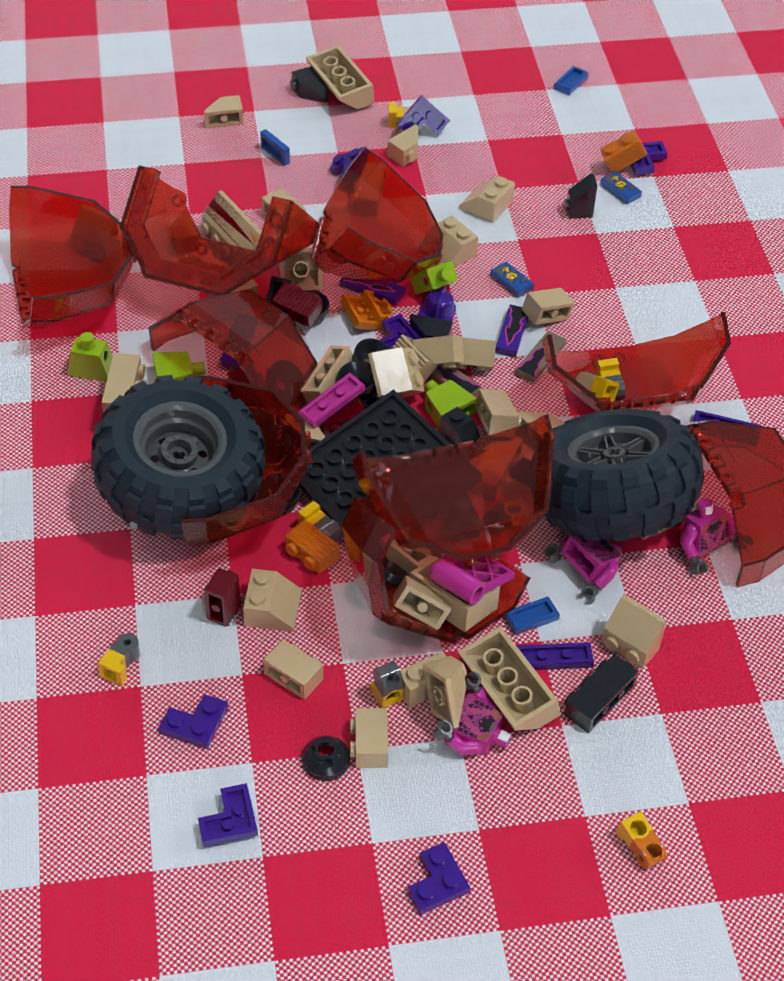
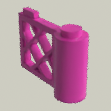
M469 549L461 553L459 558L450 562L446 559L435 561L430 568V578L432 581L471 605L477 604L484 593L514 579L516 573L477 549L474 551Z

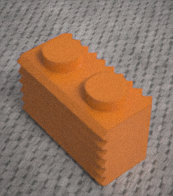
M635 130L623 134L621 138L607 143L603 148H600L601 154L612 173L614 171L618 172L648 155Z
M306 519L300 522L299 525H296V527H293L285 535V549L292 557L296 556L303 561L307 569L314 570L318 574H321L340 558V545Z

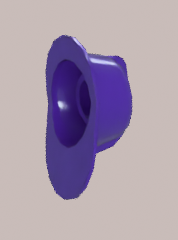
M445 286L441 289L430 291L422 303L419 315L452 321L456 311L452 294L446 291Z

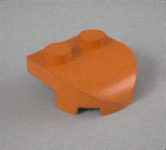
M364 290L361 296L343 295L340 300L356 329L360 330L381 329L382 321L389 319L392 312L390 303L385 298L379 300L374 297V292L370 290Z

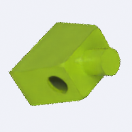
M451 260L409 274L415 295L458 281ZM423 276H425L428 280V283L426 285L423 281Z
M84 332L80 337H77L70 350L69 376L107 382L112 360L108 343L103 340L94 339V335L90 332Z
M186 351L152 353L156 379L157 376L172 375L173 380L186 381L187 375L199 376L206 374L204 361L191 363L189 353Z
M434 380L426 383L424 387L426 391L425 409L439 430L440 416L457 406L468 416L476 413L477 398L454 381L448 380L440 385Z

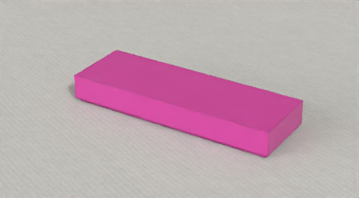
M348 373L298 411L299 417L315 429L365 390V385L351 373Z

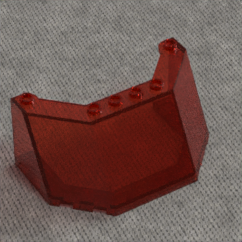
M139 165L119 226L122 233L126 236L132 254L141 267L140 270L145 278L224 297L312 245L319 223L294 201L272 196L256 251L202 238L186 206L187 197L185 193L172 188L159 178L161 174L159 170Z

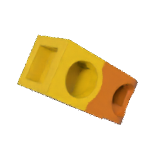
M642 811L620 822L616 834L621 841L626 842L630 850L635 854L641 867L647 870L666 859L665 848Z

